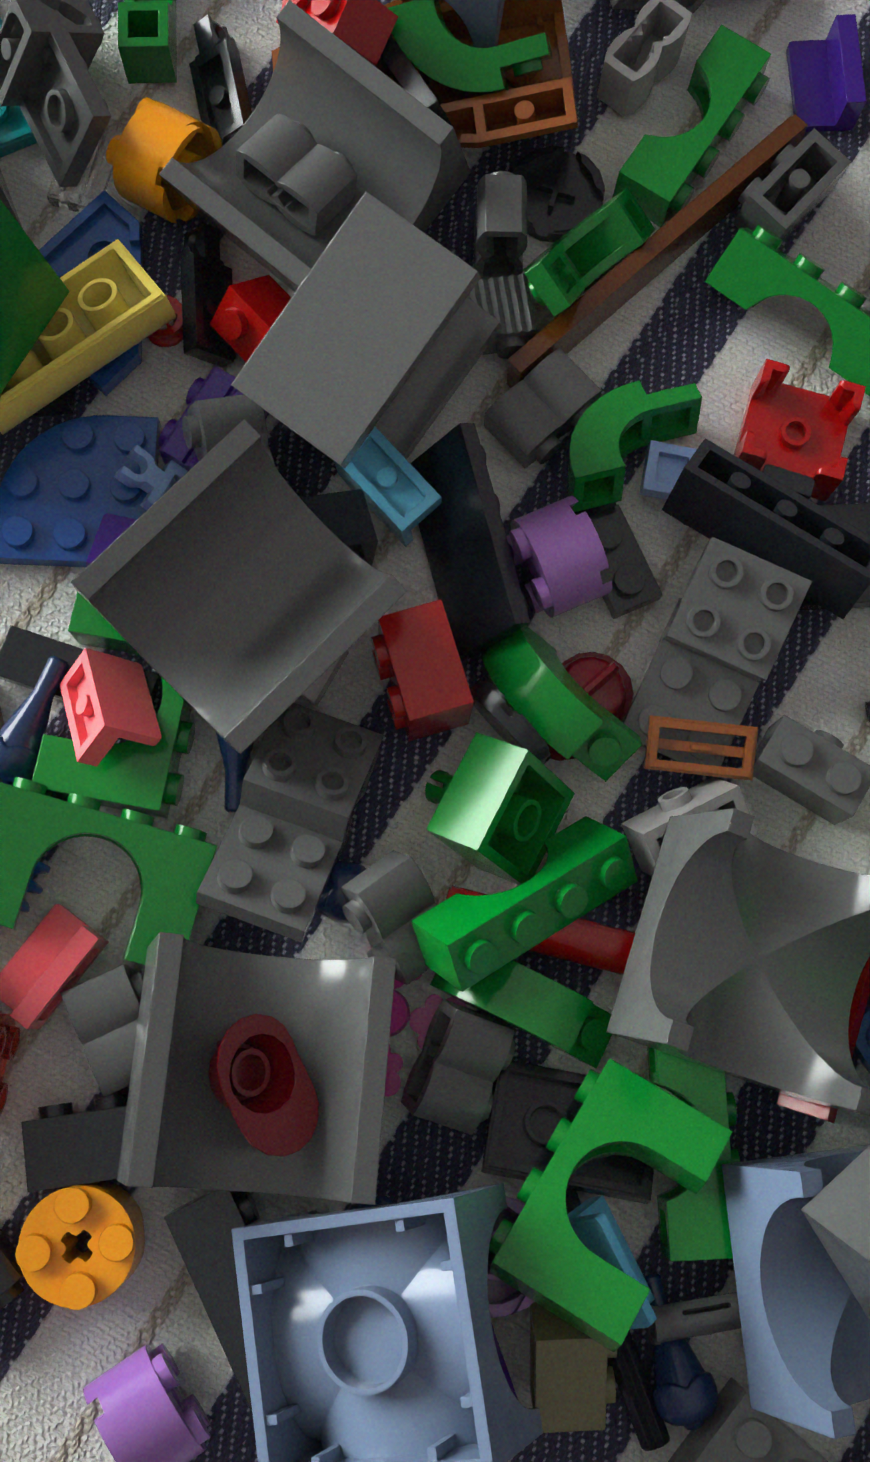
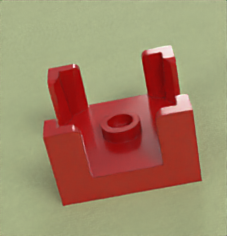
M766 359L751 387L734 456L762 471L765 465L770 464L811 477L815 480L811 498L826 502L843 481L848 458L841 457L848 425L861 408L866 386L842 380L830 396L782 383L790 370V366Z

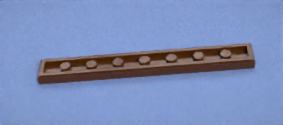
M796 114L791 115L650 236L645 243L636 248L572 303L570 307L565 309L508 358L507 385L511 388L522 381L533 368L555 350L561 348L565 354H568L741 203L738 202V198L756 177L764 180L772 172L770 166L782 150L790 143L796 147L803 140L808 125Z

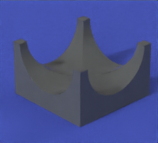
M735 808L670 816L606 1032L799 1100L870 1116V1088L862 1082L854 1068L848 1036L853 995L861 972L870 957V876L820 864L783 851L758 839L750 833L755 816Z

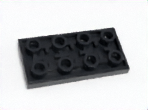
M459 423L410 463L442 498V503L424 518L418 526L438 600H442L460 659L473 657L530 623L528 602L520 587L514 565V552L506 537L500 515V502L492 487L486 465V452L480 444L475 423Z

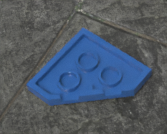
M104 190L43 245L39 251L60 278L119 239L142 267L143 231L140 222ZM142 341L87 379L107 396L142 363Z

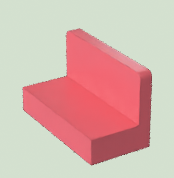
M85 648L60 683L77 762L97 767L118 738L156 746L161 740L162 735L142 665L134 661Z
M55 904L0 972V1000L13 1010L9 1016L26 1029H41L63 1001L61 993L75 986L109 941L63 905Z

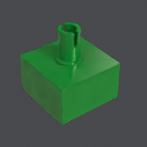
M476 732L454 776L443 770H437L431 774L430 778L442 783L443 787L426 783V799L434 804H439L426 830L478 869L514 884L521 885L534 877L547 851L544 841L555 835L575 793L529 750Z

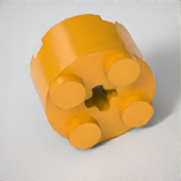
M146 97L137 105L135 114L128 121L122 134L115 135L110 140L106 150V161L113 166L114 185L122 198L171 223H177L176 219L178 218L187 222L198 213L159 174L171 158L182 163L196 162L220 149L222 142L215 128L162 102Z
M108 1181L67 1186L46 1196L27 1216L16 1247V1261L29 1286L37 1295L49 1303L73 1310L86 1308L109 1297L131 1277L142 1260L145 1249V1230L141 1209L126 1190ZM83 1231H87L92 1238L87 1244L89 1250L82 1253L76 1248L78 1242L76 1236Z

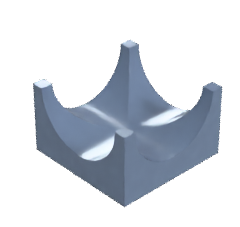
M870 1144L722 1164L751 1409L833 1439L856 1435L853 1407L851 1405L870 1399V1320L801 1209Z
M504 1183L481 1186L434 1197L327 1213H317V1210L298 1212L231 1229L258 1462H508L543 1434L539 1407H524L516 1399L507 1383L497 1354L491 1326L487 1283L488 1253L496 1219L507 1208Z

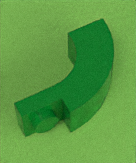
M413 0L388 8L398 16L391 33L406 57L428 77L460 92L486 95L509 90L505 71L513 69L514 78L534 74L544 70L542 61L553 58L550 40L545 32L494 47L477 48L463 44L453 36L443 18L439 0Z
M628 187L568 231L523 269L524 274L529 279L528 284L531 294L541 306H547L554 317L570 307L588 285L623 257L645 243L654 232L655 228Z
M638 380L613 389L587 408L574 428L569 449L567 493L568 496H574L579 501L571 507L574 512L622 501L626 467L623 459L634 450L648 445L651 440L662 442L697 433L702 396L695 383L646 394Z
M527 625L491 645L482 654L484 665L491 679L519 715L522 714L541 737L564 758L568 760L573 756L605 782L642 746L640 736L594 700L566 671L557 656L556 649Z
M513 960L463 992L436 973L430 983L431 986L467 1005L502 1020L596 1069L612 1037V1034L606 1032L611 1017L609 1012L594 1005L592 1000Z

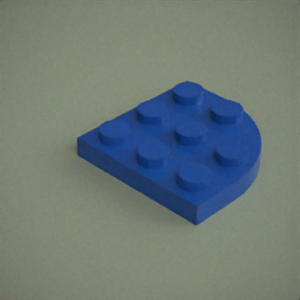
M114 415L80 417L46 430L24 447L8 468L0 486V564L86 567L88 555L104 514L110 513L138 519L147 510L140 505L147 493L141 488H131L124 485L114 476L123 466H126L135 474L141 473L139 465L127 457L130 450L136 445L147 451L153 457L158 467L160 448L158 441L161 434L159 418Z

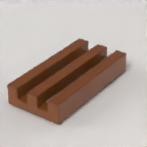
M650 715L643 769L753 781L758 727ZM660 728L741 736L745 737L744 747L663 739L659 738ZM658 749L743 758L742 769L657 759Z

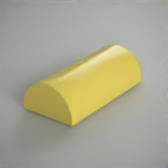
M119 239L60 277L70 292L0 394V432L2 435L176 318L167 296Z

